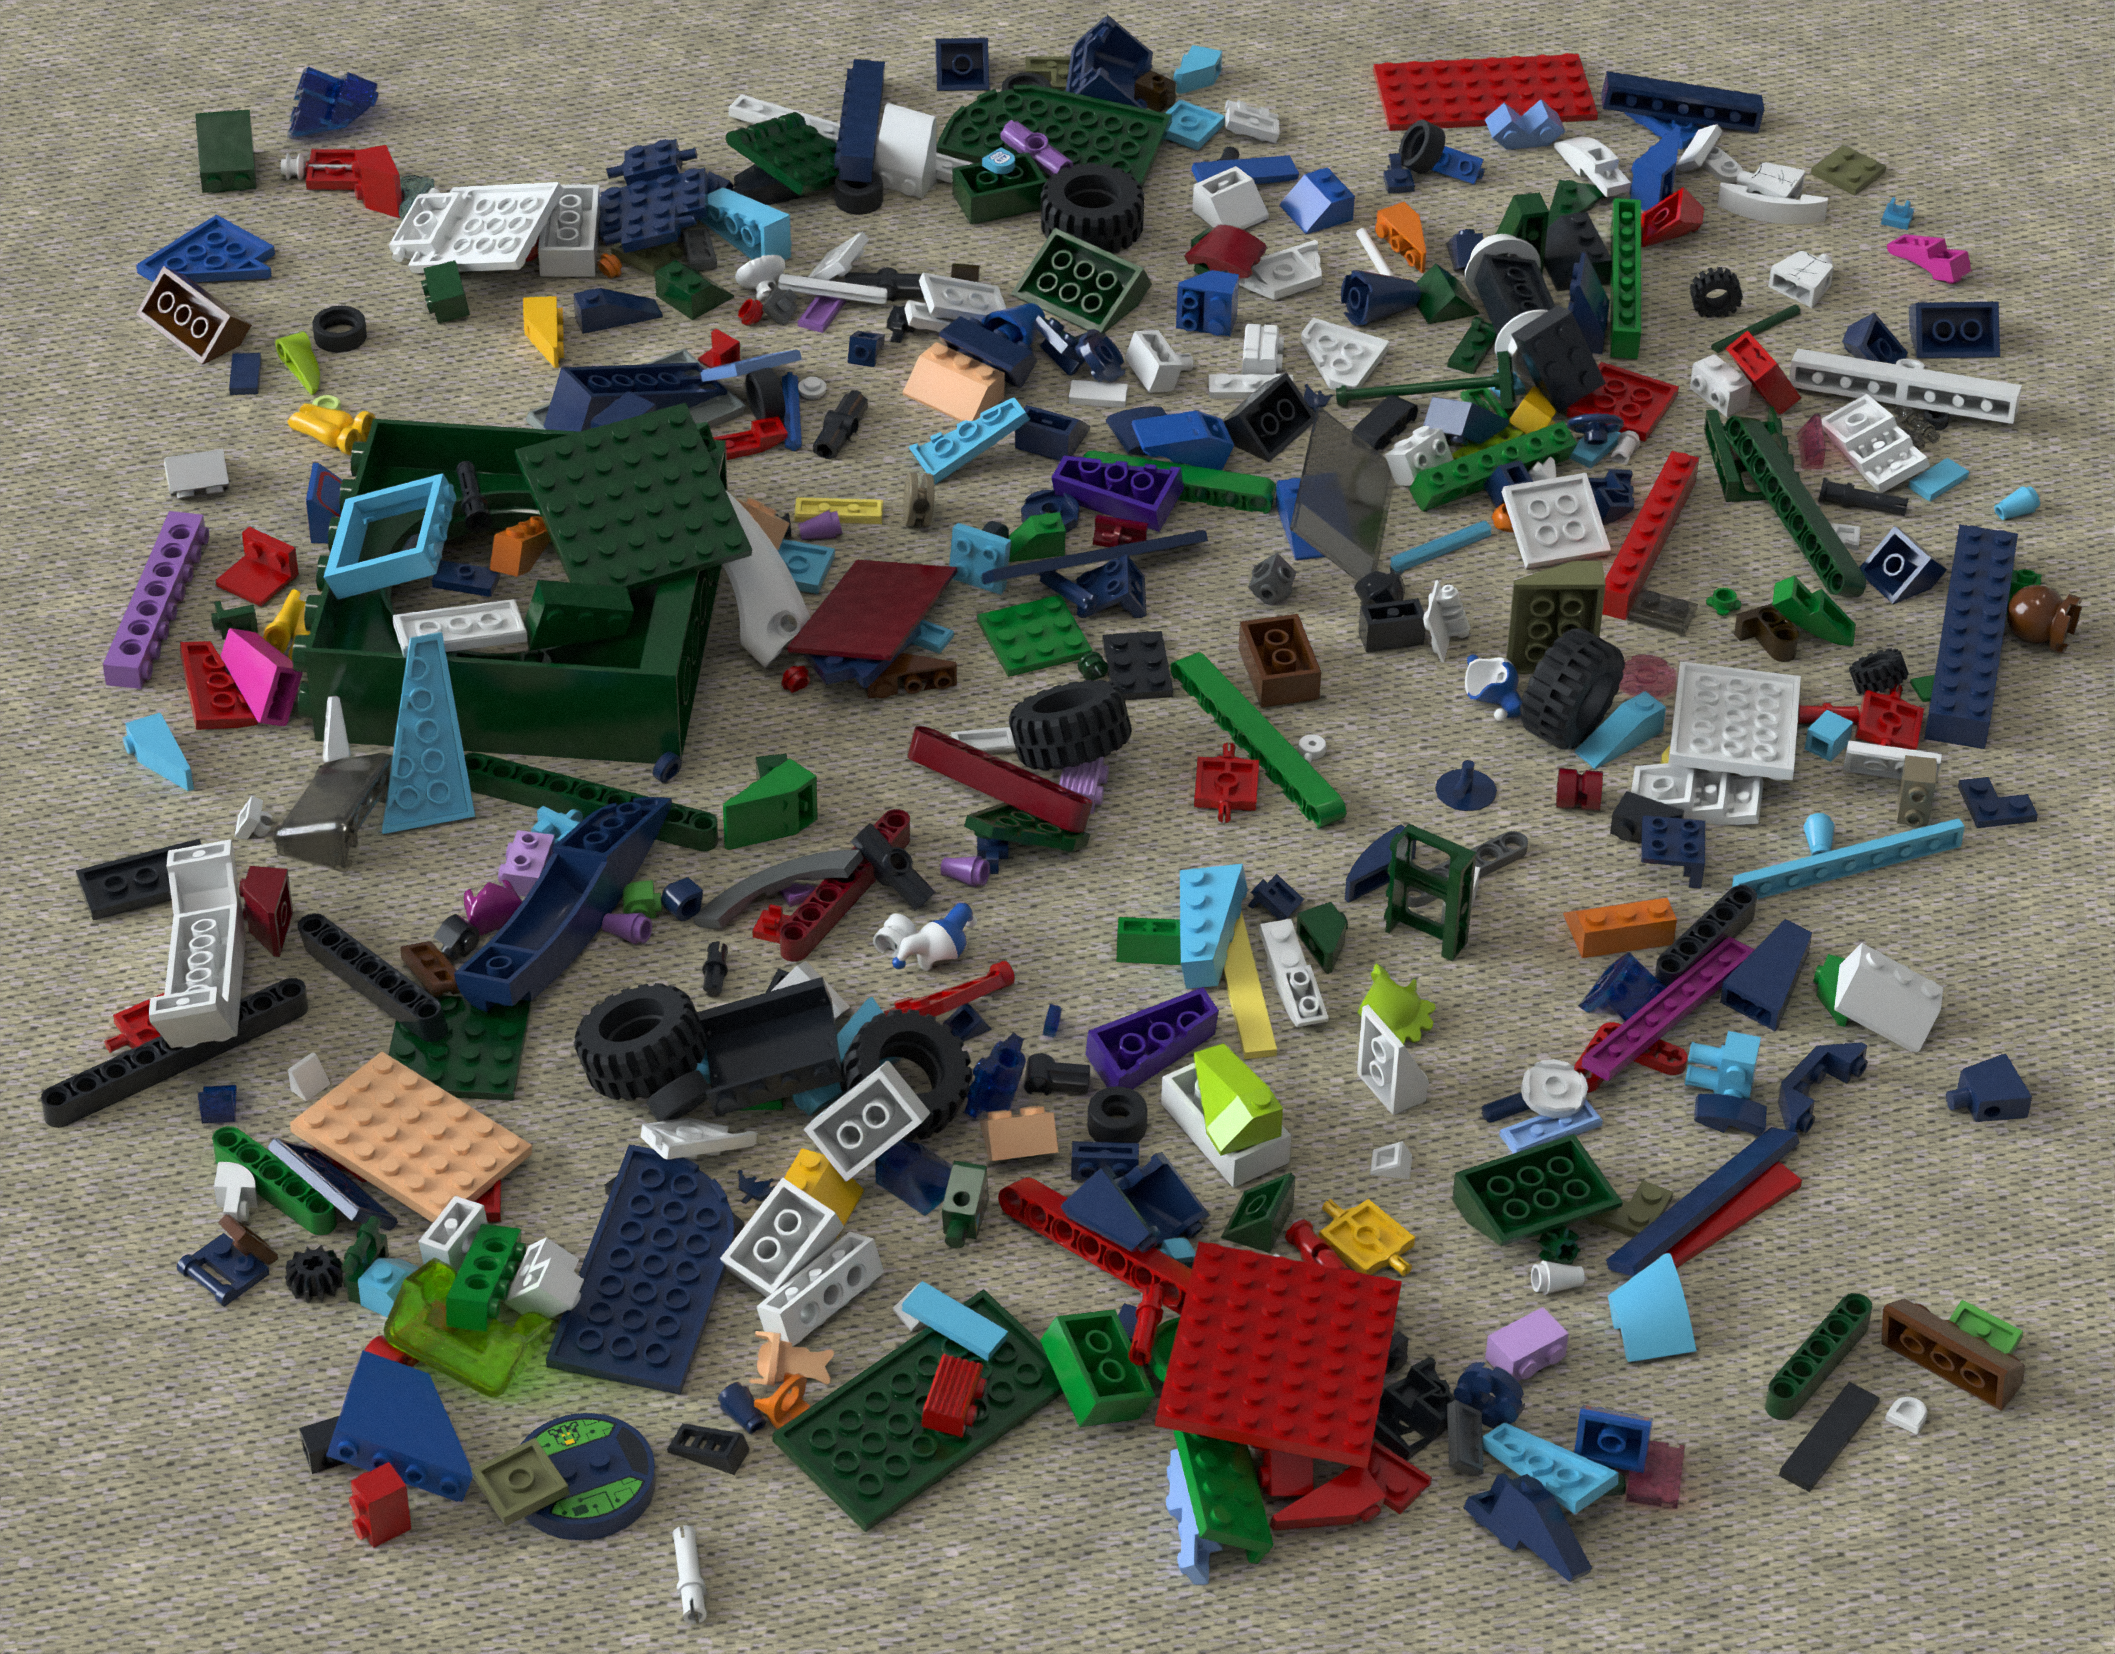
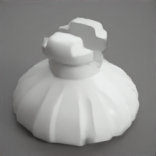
M778 255L758 257L741 266L737 270L735 279L743 288L756 289L757 300L765 301L778 287L776 281L783 274L785 261Z

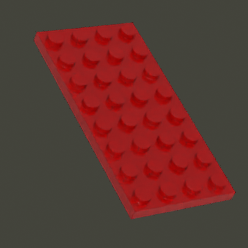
M1541 54L1527 57L1463 58L1447 61L1385 62L1383 64H1373V73L1389 131L1408 130L1412 124L1419 120H1426L1440 128L1487 126L1485 119L1504 102L1520 116L1526 113L1539 100H1543L1558 113L1561 122L1597 121L1598 112L1579 54Z

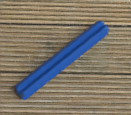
M787 372V375L781 378L786 408L783 421L788 433V437L785 439V448L796 451V449L802 447L799 383L797 375H793V372Z

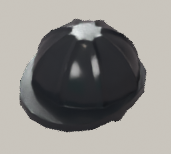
M1391 567L1390 574L1374 571L1360 579L1355 584L1354 589L1361 600V606L1403 600L1405 585L1401 575L1404 571L1400 569L1396 572Z

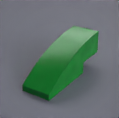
M1795 575L1775 583L1772 606L1787 619L1811 634L1831 643L1854 646L1856 624L1822 589L1811 593Z

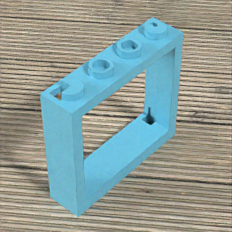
M443 473L345 499L324 574V579L337 600L437 574L444 542L447 539L449 522L452 520L454 503L457 500L453 491L454 486L448 483ZM426 508L416 548L358 563L369 522Z

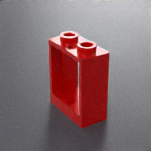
M1748 330L1725 348L1747 380L1752 383L1751 385L1767 403L1774 407L1778 415L1783 414L1801 399V396L1776 361Z

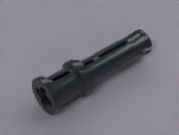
M463 461L456 468L464 497L461 508L466 515L465 524L467 529L474 533H481L491 527L492 516L487 511L489 507L488 500L481 494L475 465L472 462Z
M1827 477L1823 478L1819 503L1824 501L1842 504L1843 508L1855 505L1905 517L1907 508L1904 507H1907L1909 498L1857 489L1850 482L1841 484L1831 482Z

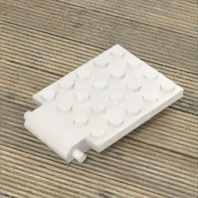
M559 182L453 187L450 193H440L436 188H431L428 194L417 195L390 242L389 248L393 253L392 258L397 262H402L404 257L411 259L408 267L413 273H424L423 268L456 260L459 272L521 269L526 262L529 252L536 244L543 227L546 226L550 214L557 206L564 189Z

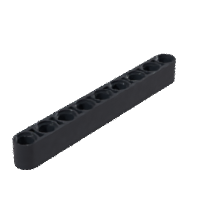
M287 978L240 999L236 1037H231L221 1042L215 1040L202 1042L193 1047L180 1046L171 1048L165 1039L160 1036L47 1088L41 1094L45 1122L55 1128L72 1124L302 1017L308 1011L305 983L297 978Z

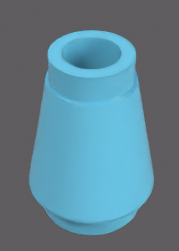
M2021 486L1996 504L1994 510L2002 520L2031 514L2040 506V499L2034 488L2031 486Z
M1824 813L1810 815L1806 819L1803 829L1811 855L1831 851L1835 829L1834 822L1831 821L1830 816Z

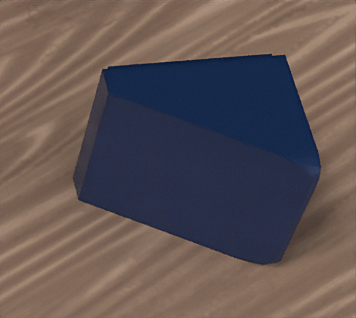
M969 1003L959 1007L943 1022V1024L946 1023L952 1028L951 1034L954 1037L958 1035L963 1042L992 1030Z

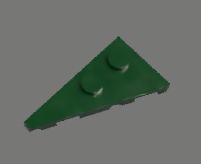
M1559 180L1549 210L1548 227L1561 215L1590 211L1595 207L1596 202L1607 197L1596 185L1578 183L1573 180Z

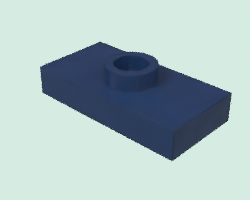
M442 560L438 566L437 574L432 578V588L492 597L500 580V572L492 571L486 567Z

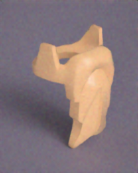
M756 1331L755 1337L768 1340V1342L761 1346L757 1361L758 1373L764 1378L750 1379L749 1383L775 1386V1382H783L784 1374L787 1372L794 1375L802 1374L806 1378L815 1379L823 1384H830L831 1377L825 1367L834 1356L833 1350L810 1352L806 1347H792V1343L782 1341L781 1333Z

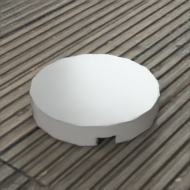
M1555 1059L1542 1060L1535 1063V1067H1532L1530 1070L1528 1068L1524 1073L1521 1086L1523 1100L1529 1108L1542 1116L1550 1118H1565L1577 1113L1585 1103L1588 1090L1586 1078L1581 1072L1579 1075L1574 1070L1573 1065Z

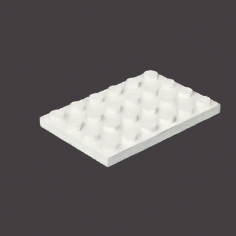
M1680 661L1668 765H1674L1682 769H1706L1713 773H1737L1745 777H1769L1776 781L1784 779L1793 780L1801 676Z

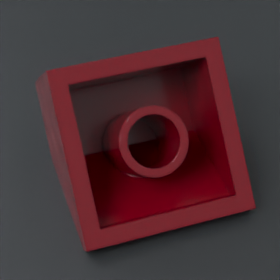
M249 866L247 876L241 879L239 895L245 900L243 919L248 922L249 932L274 957H280L293 915L288 869Z

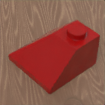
M1682 187L1641 214V247H1647L1684 236L1689 232H1695L1703 224L1704 207Z

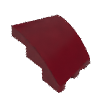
M1217 225L1192 247L1184 257L1189 265L1206 263L1210 271L1228 270L1229 273L1239 274V279L1249 278L1253 274L1251 267L1259 264L1262 255L1267 250V246L1260 239L1240 228L1230 225Z

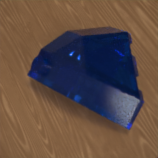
M309 66L303 69L295 91L294 100H299L297 107L293 106L290 117L292 122L287 138L295 139L346 128L366 112L370 106H375L379 92H376L378 84L350 72L336 78Z

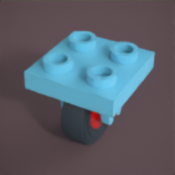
M990 521L982 530L957 523L952 529L949 566L957 567L958 571L953 579L1001 595L1006 589L1007 580L984 584L982 574L992 569L1009 566L1011 540L1009 539L1008 527L1004 524Z

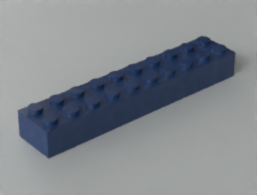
M1959 524L1924 736L1925 740L1985 749L2018 533Z

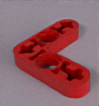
M1608 1022L1598 1029L1574 1065V1070L1579 1075L1581 1072L1585 1077L1588 1073L1587 1069L1581 1067L1583 1056L1622 1024ZM1659 1039L1648 1048L1650 1052L1642 1053L1633 1061L1672 1076L1682 1074L1685 1071L1688 1056L1684 1049ZM1672 1058L1677 1059V1060H1674L1673 1063L1668 1062V1061L1672 1060ZM1591 1072V1078H1586L1587 1093L1595 1091L1604 1079Z

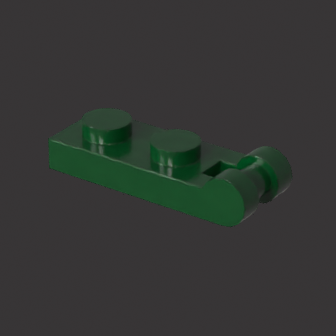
M1475 316L1471 327L1449 358L1447 367L1474 375L1497 339L1493 325L1484 322V318Z

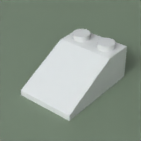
M890 103L885 105L874 160V171L881 176L884 189L889 188L908 196L913 195L923 198L935 184V116Z
M1369 1005L1363 1006L1357 1074L1392 1115L1425 1102L1427 1088L1429 1087L1426 1074L1419 1068L1402 1042Z

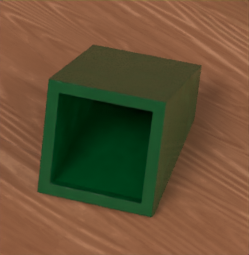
M250 109L195 113L202 193L257 189Z

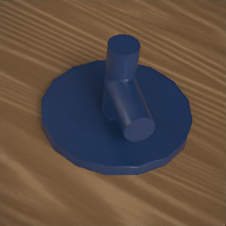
M1465 760L1462 763V769L1451 770L1437 780L1435 791L1437 797L1446 806L1455 810L1476 811L1489 806L1495 800L1497 792L1495 783L1486 774L1474 770L1475 764L1473 761Z

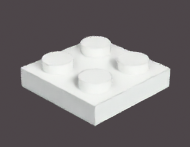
M862 231L829 251L808 278L833 281L836 275L844 276L852 269L851 262L856 261L865 252L862 248L869 241L868 237Z

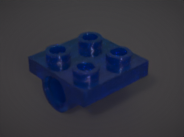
M1013 1032L1004 1042L1000 1040L996 1043L987 1059L981 1058L972 1073L975 1079L970 1085V1090L966 1097L968 1098L964 1111L966 1114L976 1119L983 1111H1009L1011 1109L1026 1063L1025 1055L1021 1052L1024 1041L1022 1037Z

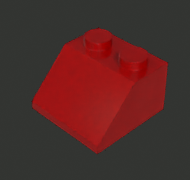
M387 145L355 150V162H352L351 166L354 178L358 180V184L354 185L357 201L362 200L367 209L396 218L404 217L400 175Z

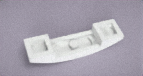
M1720 183L1718 206L1727 211L1750 219L1779 224H1808L1825 221L1828 198L1801 194L1800 200L1747 193V186Z

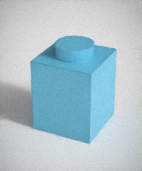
M1826 710L1808 728L1805 750L1831 762L1848 745L1853 722Z

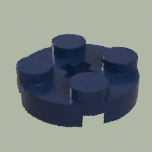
M1090 329L1080 337L1079 343L1075 346L1076 353L1082 359H1085L1090 366L1091 374L1095 380L1100 383L1104 380L1115 382L1126 372V369L1122 370L1121 365L1124 363L1123 356L1111 339L1107 336L1102 339L1097 335L1100 331Z
M1055 490L1037 491L1030 494L1025 499V504L1021 507L1022 523L1033 515H1042L1046 512H1060L1066 533L1078 526L1079 504L1069 494L1064 493L1063 497L1055 495Z
M1483 1362L1470 1364L1458 1379L1457 1387L1453 1393L1456 1400L1481 1411L1482 1424L1492 1429H1495L1497 1425H1501L1504 1422L1507 1424L1515 1422L1525 1408V1403L1523 1404L1521 1400L1524 1392L1518 1381L1510 1373L1498 1366L1491 1370L1484 1368L1483 1366L1486 1363Z

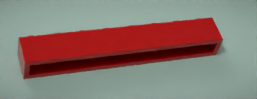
M1671 451L1605 578L1603 615L1626 621L1696 484L1699 464L1698 457Z

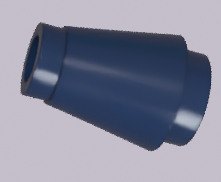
M735 1382L722 1390L718 1396L720 1409L750 1435L765 1426L766 1420L763 1418L761 1411L754 1406V1398L747 1386H742L740 1382Z

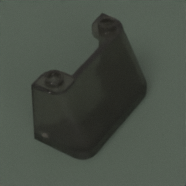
M376 753L328 761L323 766L320 765L314 779L282 825H278L275 829L273 841L276 843L277 855L346 873L353 863L347 857L350 847L356 848L358 845V830L377 802L386 803L393 755Z

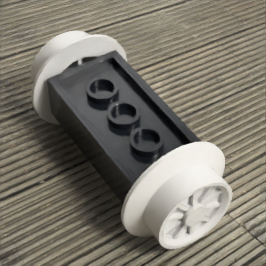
M1495 234L1483 239L1473 249L1465 269V282L1469 291L1475 297L1481 299L1497 335L1495 342L1496 356L1497 352L1500 351L1512 352L1513 372L1518 373L1524 378L1532 379L1511 334L1556 306L1540 272L1541 262L1536 249L1530 243L1517 239L1512 235Z

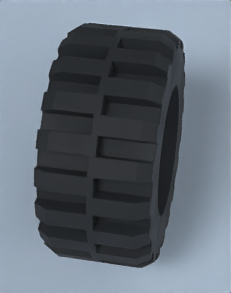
M1088 163L1083 166L1076 164L1070 169L1067 167L1063 168L1058 174H1053L1042 188L1041 230L1045 234L1046 239L1053 229L1056 228L1112 254L1119 253L1121 247L1124 249L1129 248L1132 245V241L1136 242L1143 232V189L1131 174H1125L1123 169L1118 167L1114 169L1107 164H1102V166L1095 165V163Z
M1582 628L1566 631L1563 633V637H1558L1554 641V645L1548 648L1543 659L1537 664L1533 676L1529 679L1527 690L1524 691L1522 697L1523 703L1520 706V720L1524 728L1561 750L1577 748L1579 743L1582 744L1595 731L1597 725L1604 719L1607 710L1610 709L1614 696L1617 695L1620 688L1619 683L1624 675L1622 670L1625 668V662L1620 649Z
M1105 680L1075 681L1062 686L1057 685L1048 690H1042L1037 692L1036 695L1029 696L1023 702L1016 704L1009 716V725L1018 758L1026 767L1034 770L1038 768L1040 770H1060L1065 767H1076L1086 762L1096 761V759L1106 757L1112 751L1122 748V745L1128 742L1132 732L1122 690L1113 682H1106Z
M655 983L653 986L642 984L638 985V988L630 989L629 987L623 989L621 993L615 996L612 994L606 997L605 1001L600 1005L596 1004L592 1007L590 1014H585L580 1022V1026L577 1028L574 1046L591 1086L595 1088V1091L614 1100L623 1098L626 1101H635L639 1097L643 1099L650 1098L652 1094H655L667 1084L695 1071L697 1063H701L704 1058L707 1038L690 996L672 985L667 987L663 983Z
M901 1009L890 1010L887 1016L885 1013H880L874 1016L871 1022H866L859 1029L841 1063L844 1081L839 1082L840 1089L847 1093L880 1067L879 1060L887 1057L905 1058L920 1066L931 1082L932 1091L916 1095L931 1113L920 1125L904 1136L901 1141H913L915 1136H918L919 1140L927 1139L932 1136L933 1132L939 1133L945 1129L967 1097L970 1090L969 1084L972 1080V1069L968 1067L971 1059L967 1050L962 1051L964 1043L958 1035L954 1037L950 1033L952 1028L946 1023L941 1025L936 1022V1017L927 1014L926 1017L921 1016L919 1011L908 1009L907 1013H902Z

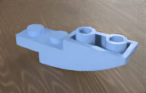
M1178 1449L1171 1450L1170 1465L1167 1467L1170 1494L1166 1497V1506L1169 1514L1174 1516L1179 1522L1178 1531L1181 1539V1553H1178L1177 1557L1180 1571L1186 1574L1194 1585L1209 1584V1553L1223 1550L1222 1543L1199 1537Z

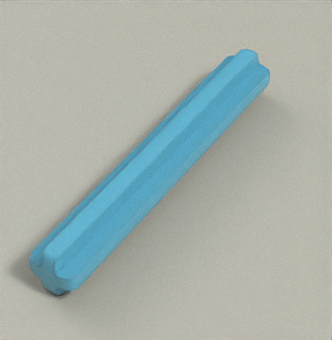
M1487 521L1475 523L1392 556L1390 558V566L1396 572L1400 569L1404 571L1491 536L1492 527Z

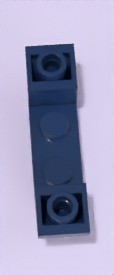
M1862 1042L1817 1045L1781 1082L1778 1105L1787 1131L1798 1133V1130L1807 1133L1811 1129L1815 1121V1116L1812 1115L1815 1100L1807 1095L1810 1091V1086L1814 1082L1820 1084L1826 1074H1829L1847 1084L1850 1081L1851 1074L1859 1078L1864 1073L1868 1064V1060L1865 1059L1868 1045Z

